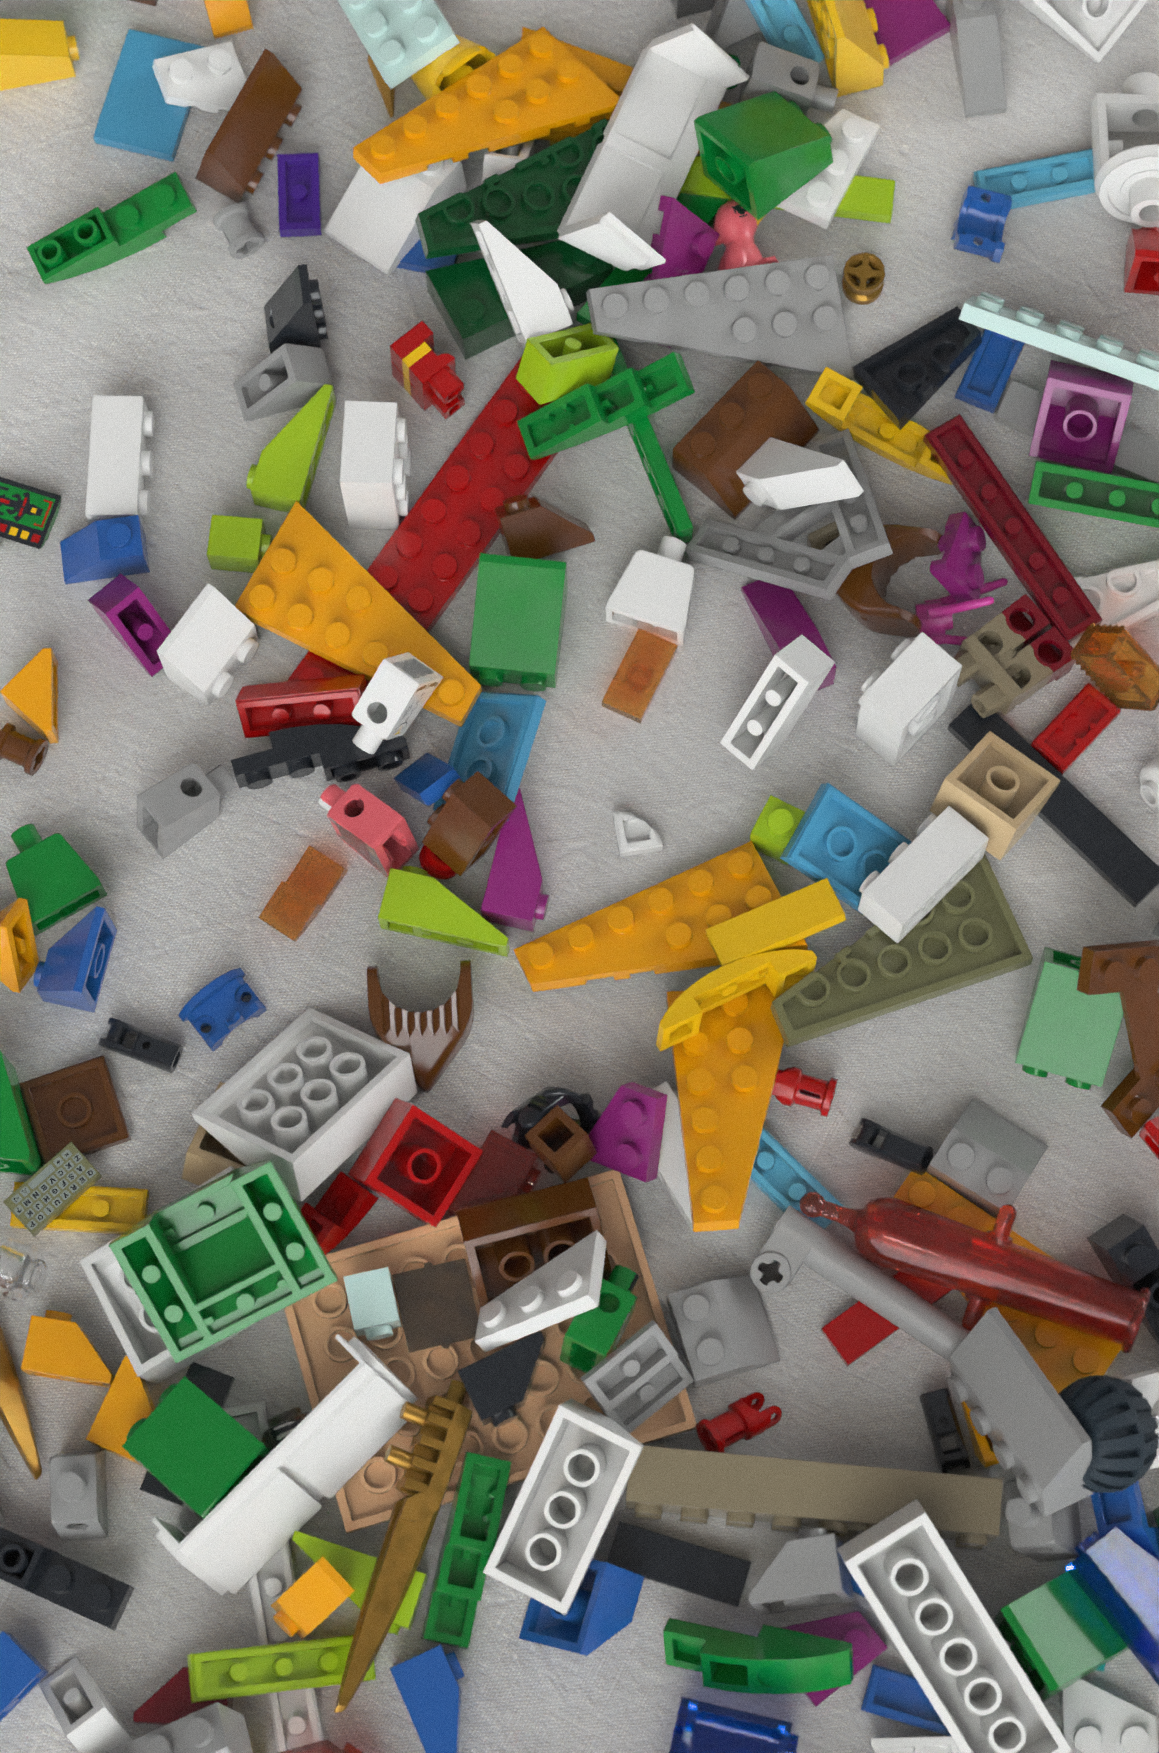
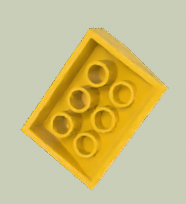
M806 0L820 49L825 56L824 62L831 85L838 89L837 97L883 86L884 69L889 68V60L884 44L877 45L874 33L878 32V25L873 8L866 9L864 0Z

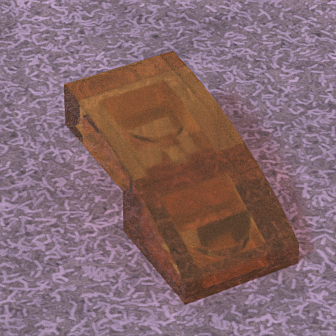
M309 845L287 881H281L258 918L296 942L334 893L348 872V869Z

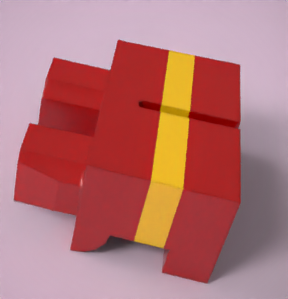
M423 320L390 345L393 377L424 411L433 405L447 419L464 406L465 399L460 394L464 389V383L456 375L455 357L447 353L438 356L435 354L434 334Z

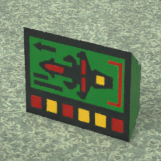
M0 477V537L41 549L48 540L59 513L61 496Z

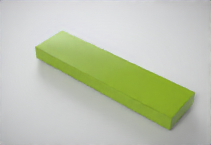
M353 1635L187 1655L192 1703L340 1685ZM374 1661L362 1682L376 1680Z

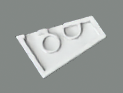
M1159 560L1112 569L1106 574L1086 578L1082 576L1074 577L1103 620L1099 626L1069 644L1079 654L1077 658L1079 659L1158 614Z
M598 1230L594 1231L481 1307L475 1342L484 1352H487L598 1307L607 1245L606 1239Z

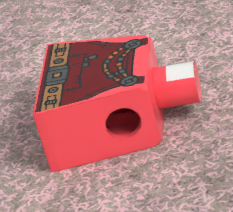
M332 784L321 794L319 805L328 811L327 817L337 835L387 878L390 868L401 870L419 850L405 818L359 784H353L346 792L336 784Z

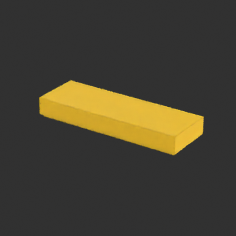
M825 878L705 929L720 965L723 966L744 957L778 950L846 921V917L828 879Z
M14 1182L13 1192L25 1182ZM91 1186L43 1230L123 1234L147 1217L149 1191L148 1189ZM11 1211L10 1226L16 1229H27Z

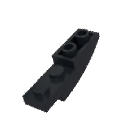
M315 724L268 732L272 749L232 759L231 763L239 788L247 786L248 789L254 790L269 786L273 783V779L289 775L291 778L307 776L313 773L315 768L323 766L327 781L334 779L337 782L352 781L360 777L363 771L378 768L379 771H387L401 766L403 760L410 759L406 738L399 736L390 740H383L375 754H369L357 747L352 741L361 726Z
M0 1527V1579L114 1631L116 1630L135 1587Z

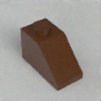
M525 494L512 496L503 501V506L494 508L507 556L540 559L595 542L593 532L585 522L536 496L529 498Z

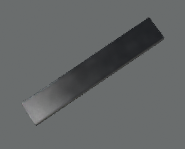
M971 703L948 725L947 730L969 751L991 731L1061 780L1038 813V816L1134 908L1159 885V866L997 713L982 718Z

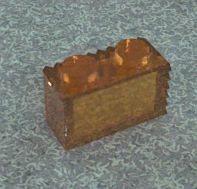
M1092 623L1089 625L1072 650L1071 659L1076 660V665H1080L1081 670H1085V676H1090V681H1095V686L1100 687V692H1105V697H1109V700L1118 708L1145 711L1155 710L1159 704V665L1124 625L1120 627L1118 625L1112 626V624L1101 626L1100 624L1095 625Z

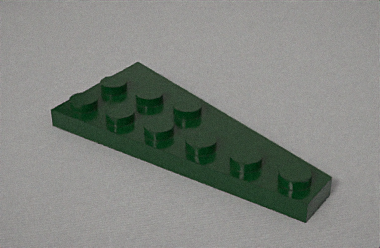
M603 119L593 124L591 129L573 138L569 136L516 163L514 168L499 176L496 173L484 179L481 185L465 193L459 192L418 213L415 222L425 258L430 259L481 251L470 224L476 220L488 221L513 245L559 239L560 234L557 232L559 225L597 145L602 143L604 139L603 132L609 120Z

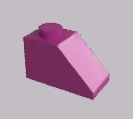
M119 574L88 599V602L112 634L142 668L153 677L163 668L157 650L171 633V630L141 589L125 576Z

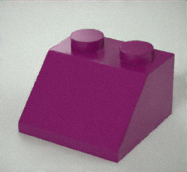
M1051 360L1028 456L1112 474L1132 399L1134 382L1108 372Z

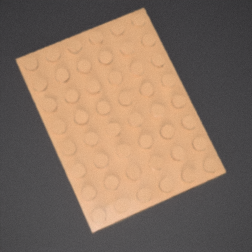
M610 1170L589 1176L588 1180L597 1206L603 1236L607 1241L606 1249L611 1270H613L615 1265H622L631 1269L639 1276L632 1291L637 1297L634 1312L617 1348L651 1320L656 1322L673 1346L621 1174L618 1171ZM457 1216L441 1220L436 1228L427 1224L326 1254L325 1256L337 1275L338 1280L284 1308L312 1410L359 1364L335 1338L337 1334L348 1342L353 1337H356L369 1347L418 1398L414 1404L425 1409L427 1408L425 1404L428 1397L438 1395L445 1398L451 1380L461 1381L458 1374L459 1370L532 1335L529 1334L487 1352H484L475 1342L481 1307ZM388 1267L392 1277L402 1327L392 1329L393 1335L390 1337L367 1341L366 1335L357 1336L354 1331L343 1277ZM574 1317L539 1330L544 1337L545 1347L526 1403L523 1407L517 1409L519 1417L497 1428L494 1427L492 1422L483 1426L466 1392L462 1405L473 1411V1415L441 1506L453 1502L466 1452L511 1462L507 1486L525 1481L559 1405L573 1399L605 1415L581 1380V1377L586 1373L559 1360L564 1335ZM686 1388L630 1434L641 1444L645 1445L695 1430L697 1423ZM407 1421L336 1493L347 1534L389 1522L395 1502L408 1496L395 1489L398 1480L402 1479L405 1470L384 1462V1457L390 1445L411 1452L413 1448L411 1446L414 1436H417L420 1426Z

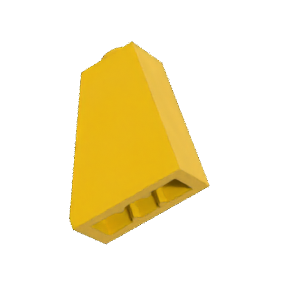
M0 18V91L76 77L73 61L80 60L75 35H67L63 21Z

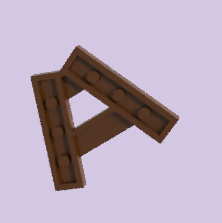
M1159 939L1083 946L1077 990L1086 995L1120 993L1134 1068L1102 1103L1101 1108L1119 1132L1130 1138H1133L1159 1108Z

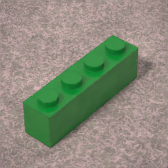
M1040 461L1035 462L1028 504L1159 528V484Z

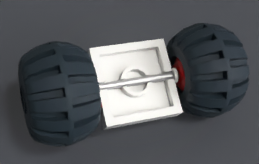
M1159 1368L1119 1379L1111 1376H1087L1076 1380L1059 1393L1062 1400L1091 1439L1092 1460L1083 1476L1085 1485H1081L1082 1488L1095 1493L1118 1492L1127 1489L1143 1478L1148 1470L1159 1467Z

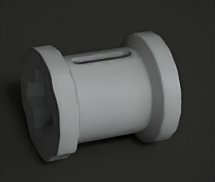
M234 203L226 206L213 218L216 229L223 231L230 244L228 250L231 257L237 259L254 254L265 242L262 234L255 232L248 219L249 210L244 203Z

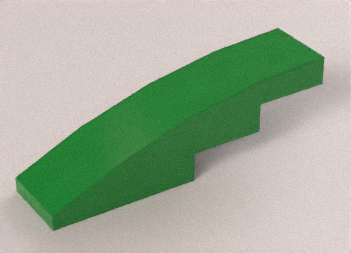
M672 352L640 370L630 367L597 386L587 383L518 420L517 424L530 459L537 460L620 429L695 393L682 356Z
M470 1452L465 1453L440 1550L421 1640L462 1649L469 1648L477 1603L481 1601L486 1574L483 1571L496 1543L511 1462Z

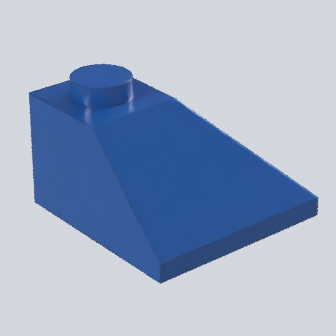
M96 906L49 948L45 962L39 961L34 975V986L38 987L37 992L44 1002L92 1013L95 1012L117 929L105 908Z
M592 1559L566 1615L530 1598L519 1639L588 1656L632 1622L645 1577L610 1563Z

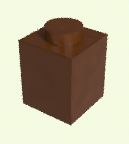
M558 1105L525 1135L535 1155L564 1183L569 1181L597 1154L588 1134Z

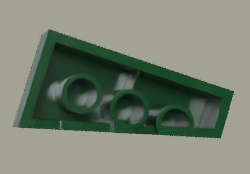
M562 240L519 249L555 281L559 289L565 288L570 296L573 307L586 302V292L589 289L599 288L613 272L611 264ZM485 258L425 271L428 293L465 360L516 336Z

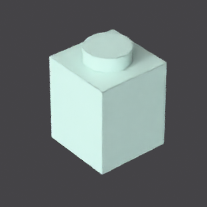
M388 1267L343 1277L353 1327L357 1336L366 1335L367 1341L379 1340L392 1336V1329L402 1327L392 1277Z

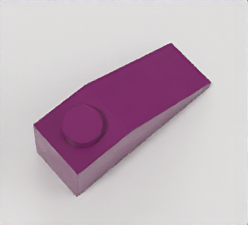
M760 580L741 587V592L773 657L800 635H803L832 659L818 629L793 590ZM835 663L817 691L834 684L837 668Z
M519 788L514 801L517 807L499 834L481 906V915L491 923L533 932L536 919L543 921L545 919L549 895L543 894L542 876Z

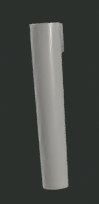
M790 1205L770 1232L767 1242L750 1268V1277L753 1284L761 1291L775 1293L785 1289L804 1264L949 1362L952 1353L970 1333L969 1330ZM778 1261L781 1264L778 1271L783 1275L780 1282L772 1280L768 1284L763 1281L765 1272L760 1269L762 1264H772Z

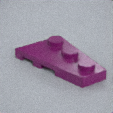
M661 195L658 210L664 211L660 234L653 233L651 247L666 261L663 264L654 266L652 273L644 277V281L703 273L720 234L675 198Z

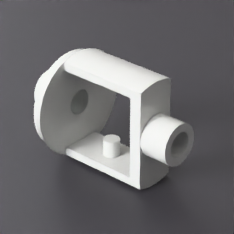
M1140 72L1129 76L1123 82L1122 94L1097 93L1091 103L1090 121L1094 186L1102 206L1112 216L1142 227L1159 226V144L1141 145L1123 151V140H1108V131L1159 132V76L1149 72Z

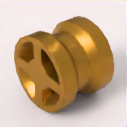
M858 253L847 260L842 279V291L847 299L859 305L870 304L878 299L883 290L885 266L882 261L870 253Z

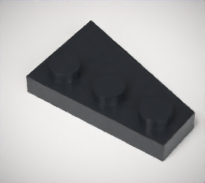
M957 306L852 367L854 379L863 386V389L899 430L910 421L982 343L981 331L975 325L959 320L961 310Z

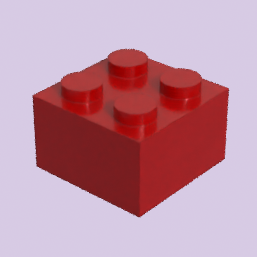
M395 1098L348 1175L414 1218L436 1228L480 1158L483 1150L415 1105Z

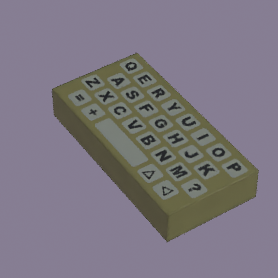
M70 1142L3 1202L35 1237L102 1176L75 1145Z

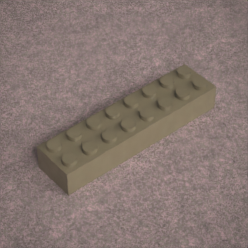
M644 1446L627 1482L626 1509L634 1510V1517L640 1519L662 1520L663 1512L680 1514V1522L691 1524H707L708 1517L726 1518V1526L734 1528L752 1529L755 1521L772 1523L771 1530L778 1532L799 1533L802 1525L826 1528L827 1534L845 1537V1533H848V1530L866 1531L917 1499L942 1539L955 1540V1548L983 1550V1546H987V1543H991L1000 1535L1003 1479Z

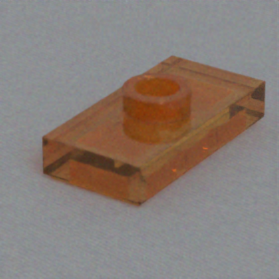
M639 628L602 700V706L641 724L678 650V645Z

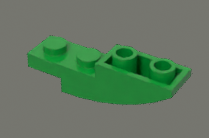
M173 172L105 212L99 207L92 209L26 248L42 281L45 284L58 282L103 268L150 247L167 237L164 232L165 229L197 212V209L181 177L176 172Z
M673 1618L668 1619L663 1629L666 1665L702 1672L703 1687L750 1694H794L828 1690L849 1685L854 1678L852 1643L765 1624L762 1625L757 1637Z

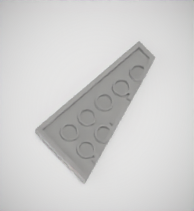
M833 255L593 288L586 292L593 334L639 343L648 342L670 346L671 349L692 350L708 353L709 356L752 364L758 360L764 366L789 368L811 375L822 374L825 367H828L850 380L854 379Z

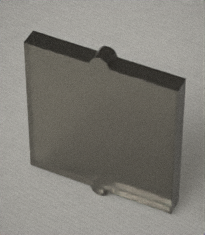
M465 1258L437 1265L427 1262L424 1264V1268L392 1275L409 1353L438 1346L448 1349L451 1343L475 1338L478 1315Z

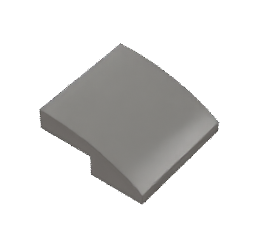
M653 1320L581 1377L582 1382L605 1416L613 1419L629 1434L694 1381L691 1374L678 1358L679 1354Z

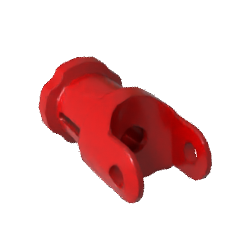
M794 1066L785 1070L778 1069L772 1095H775L776 1099L783 1105L791 1107L795 1103L819 1110L821 1116L828 1117L838 1079L831 1077L829 1081L812 1077L803 1074L801 1068Z
M753 1392L729 1404L727 1411L713 1419L708 1420L704 1418L696 1424V1432L706 1451L724 1453V1449L742 1439L749 1441L776 1425L782 1416L781 1408L773 1405L760 1412L759 1410L764 1404V1396L760 1392Z

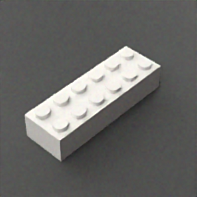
M917 1499L837 1548L845 1565L962 1753H1068L1072 1750Z

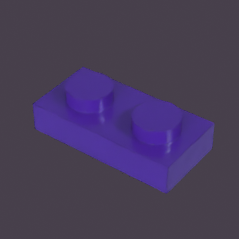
M319 153L277 154L280 237L322 236Z

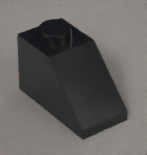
M541 1331L458 1371L483 1426L492 1422L494 1427L497 1428L519 1417L517 1409L523 1407L526 1403L545 1347V1340Z

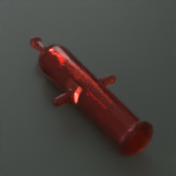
M808 1192L800 1199V1210L804 1215L811 1218L821 1216L840 1223L854 1233L856 1248L873 1263L965 1293L968 1303L962 1318V1326L969 1331L982 1318L985 1307L991 1306L993 1302L1120 1344V1349L1124 1354L1132 1351L1151 1296V1290L1143 1287L1140 1292L1014 1244L1013 1238L1010 1237L1017 1215L1013 1205L1005 1204L1001 1206L993 1229L983 1232L898 1198H875L870 1200L861 1209L846 1208L825 1201L824 1197L817 1192Z

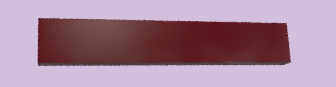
M959 414L924 434V443L1033 601L1048 618L1051 627L1055 626L1070 643L1099 626L1103 619L962 416Z

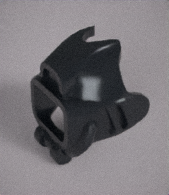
M545 1087L512 1110L505 1118L501 1128H508L511 1124L515 1123L516 1127L511 1146L516 1149L532 1150L525 1135L556 1105L563 1107L571 1103L579 1116V1119L573 1120L588 1135L601 1114L597 1109H594V1101L588 1093L579 1095L566 1088ZM544 1164V1168L548 1173L555 1174L546 1164Z

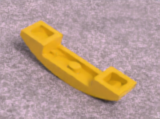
M825 367L805 402L812 411L839 431L849 428L852 439L874 453L913 472L953 485L923 441L924 434L930 430L911 420L899 430L873 399L861 393L863 386Z
M813 950L769 951L735 960L708 973L687 988L665 1012L659 1022L656 1046L661 1052L699 1034L703 1013L764 984L767 985L774 997L785 993L812 971L814 972L817 956Z

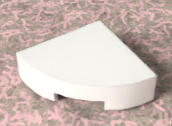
M613 812L620 857L663 850L659 834L646 821L629 812Z

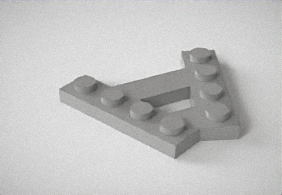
M849 428L809 443L811 450L844 460L864 490L859 497L777 510L752 530L707 518L685 548L689 560L831 601L852 569L892 555L893 552ZM830 512L833 513L840 536L822 550L791 542Z

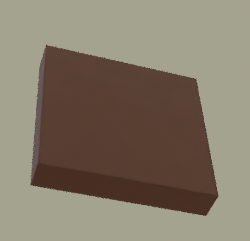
M104 1055L19 1083L44 1165L70 1142L86 1156L131 1140Z

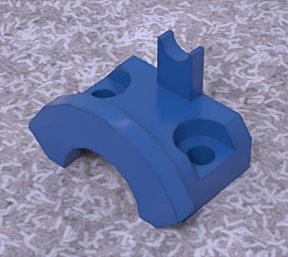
M969 185L961 201L959 216L953 224L954 230L951 236V240H954L953 248L987 257L991 262L1000 263L1005 242H1002L1003 230L1011 210L1012 197Z
M241 968L230 970L207 984L186 1003L178 1015L183 1022L189 1020L213 1052L223 1045L224 1039L236 1027L250 1018H258L267 1011L260 999L244 981L243 978L246 974ZM246 995L252 996L249 1002H244L243 997ZM205 1026H211L210 1032H202Z

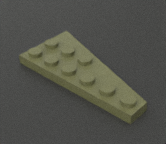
M984 853L983 858L898 944L876 925L872 926L865 932L864 936L836 953L831 961L816 972L812 971L775 999L771 1004L770 1010L788 1048L1029 966L1032 963L1033 956Z

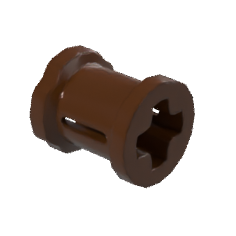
M11 723L5 724L0 730V760L3 758L22 766L26 774L34 775L46 757L48 741L43 738L34 740L17 732L15 725Z

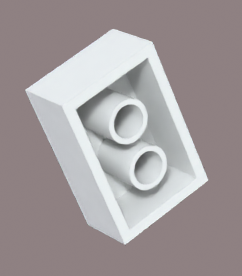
M345 400L339 482L349 528L396 530L400 525L401 516H408L409 513L407 476H411L412 452L409 451L406 418H399L397 402Z
M923 632L913 642L908 638L905 639L890 657L894 662L883 673L877 669L861 688L864 693L858 702L861 707L856 714L858 722L855 735L893 767L951 707L962 665Z

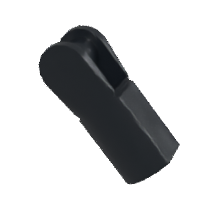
M109 1018L108 1024L111 1027L106 1038H100L99 1045L166 1072L173 1073L182 1055V1045L146 1032L121 1020ZM126 1033L136 1036L131 1049L122 1045Z
M861 1118L859 1125L862 1128L856 1139L851 1138L849 1142L851 1147L864 1154L885 1160L919 1175L925 1174L933 1158V1148L931 1146L896 1133L869 1119ZM878 1135L884 1137L880 1148L873 1146Z
M949 1388L921 1394L919 1398L940 1472L948 1474L947 1469L963 1466L965 1470L971 1468ZM954 1436L957 1448L943 1451L939 1439Z

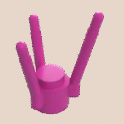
M1001 578L984 583V587L980 589V595L1006 586L1008 584L1007 579ZM951 595L938 599L924 600L925 603L915 604V614L922 622L921 632L930 637L937 645L952 644L961 646L963 640L967 637L945 634V630L953 629L952 614L991 605L994 603V598L989 596L957 603Z

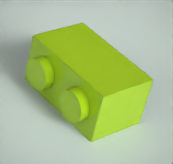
M592 323L528 338L516 379L539 405L552 402L587 383L597 386L610 379L619 347L610 337L593 334Z

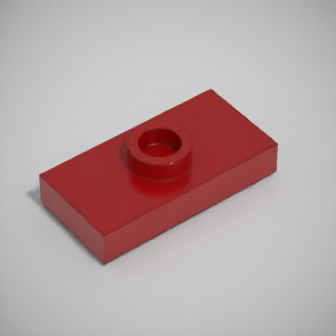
M1088 682L1032 741L1031 746L1063 775L1119 716L1121 709Z

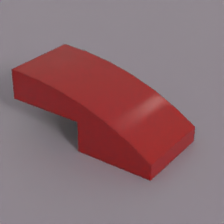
M340 1171L318 1204L313 1207L305 1202L300 1211L326 1255L348 1236L379 1198Z

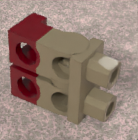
M1026 593L974 634L964 639L957 654L954 656V659L962 665L957 686H962L972 678L981 688L973 694L970 701L973 708L982 718H986L998 711H1001L1005 716L1016 705L1030 698L1054 679L1057 681L1068 674L1079 657V654L1055 626L1046 632L1050 621ZM1023 612L1027 613L1031 617V619L1033 620V624L1027 619ZM1050 644L1055 645L1059 649L1061 657Z

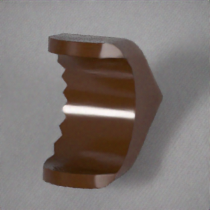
M883 524L893 554L852 569L835 594L849 612L869 630L885 635L917 637L922 628L921 620L915 614L887 603L885 598L887 586L890 583L891 576L897 572L901 565L907 564L915 557L941 554L938 543L942 535L926 527Z
M471 960L460 961V976L457 989L447 1002L434 1010L421 1013L408 1012L390 1002L382 993L378 966H368V1008L375 1034L379 1040L410 1054L415 1083L423 1092L428 1093L463 1047L472 1028L474 999Z

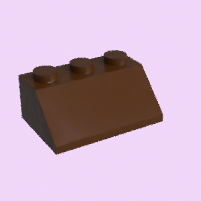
M266 48L209 144L195 178L237 203L240 202L245 192L251 195L254 194L264 176V173L258 170L264 158L270 161L274 159L284 139L278 136L284 124L290 128L293 126L303 107L297 103L302 87L277 57Z
M757 360L674 446L672 468L736 520L752 503L743 491L745 484L736 471L770 437L805 447L819 433V428L790 386Z
M588 1177L456 1211L480 1307H483L594 1231L598 1230L603 1236L597 1206ZM606 1249L602 1279L607 1281L612 1270Z

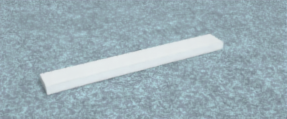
M265 1401L223 1409L262 1442L270 1452L274 1449ZM290 1540L249 1580L259 1646L307 1640L306 1637L301 1639L296 1633L292 1637L287 1635L274 1621L273 1616L277 1612L270 1606L296 1581ZM315 1688L269 1693L268 1699L277 1752L326 1753Z

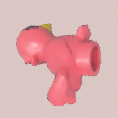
M734 200L723 204L718 209L713 221V229L720 234L715 246L723 244L726 247L720 259L718 271L778 262L775 256L763 258L754 242L757 227L765 216L757 220Z

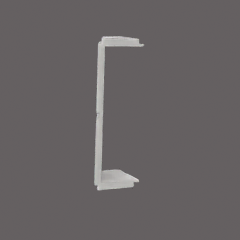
M694 23L652 39L649 46L642 50L603 132L604 139L602 143L597 145L557 230L558 234H560L558 237L560 240L624 271L634 268L642 271L665 263L666 259L651 247L653 233L660 234L664 211L658 210L660 197L664 195L677 198L697 155L699 147L694 120L701 115L716 111L726 89L747 81L750 77L738 66L734 59Z
M339 1334L335 1336L359 1364L187 1536L177 1526L156 1517L151 1520L160 1529L155 1537L181 1565L221 1596L227 1590L232 1594H236L293 1537L295 1530L299 1531L321 1509L322 1505L318 1501L324 1495L328 1499L332 1498L407 1422L399 1418L402 1406L406 1401L414 1404L418 1398L369 1347L356 1337H353L348 1342Z

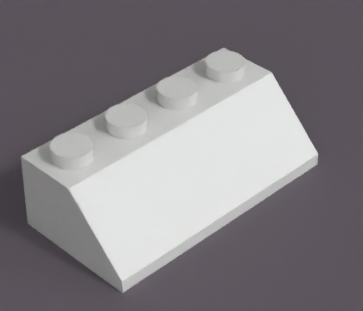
M573 1399L559 1405L483 1573L566 1615L644 1445L613 1419Z

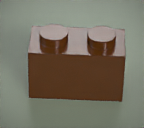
M479 771L465 782L460 778L457 779L445 791L442 799L446 803L441 804L427 820L431 828L422 841L460 877L486 855L517 807Z

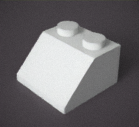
M207 583L159 647L157 654L168 680L210 706L216 696L221 698L227 693L234 680L232 674L241 662L247 664L255 655L259 646L257 642L259 638L255 625L215 587Z

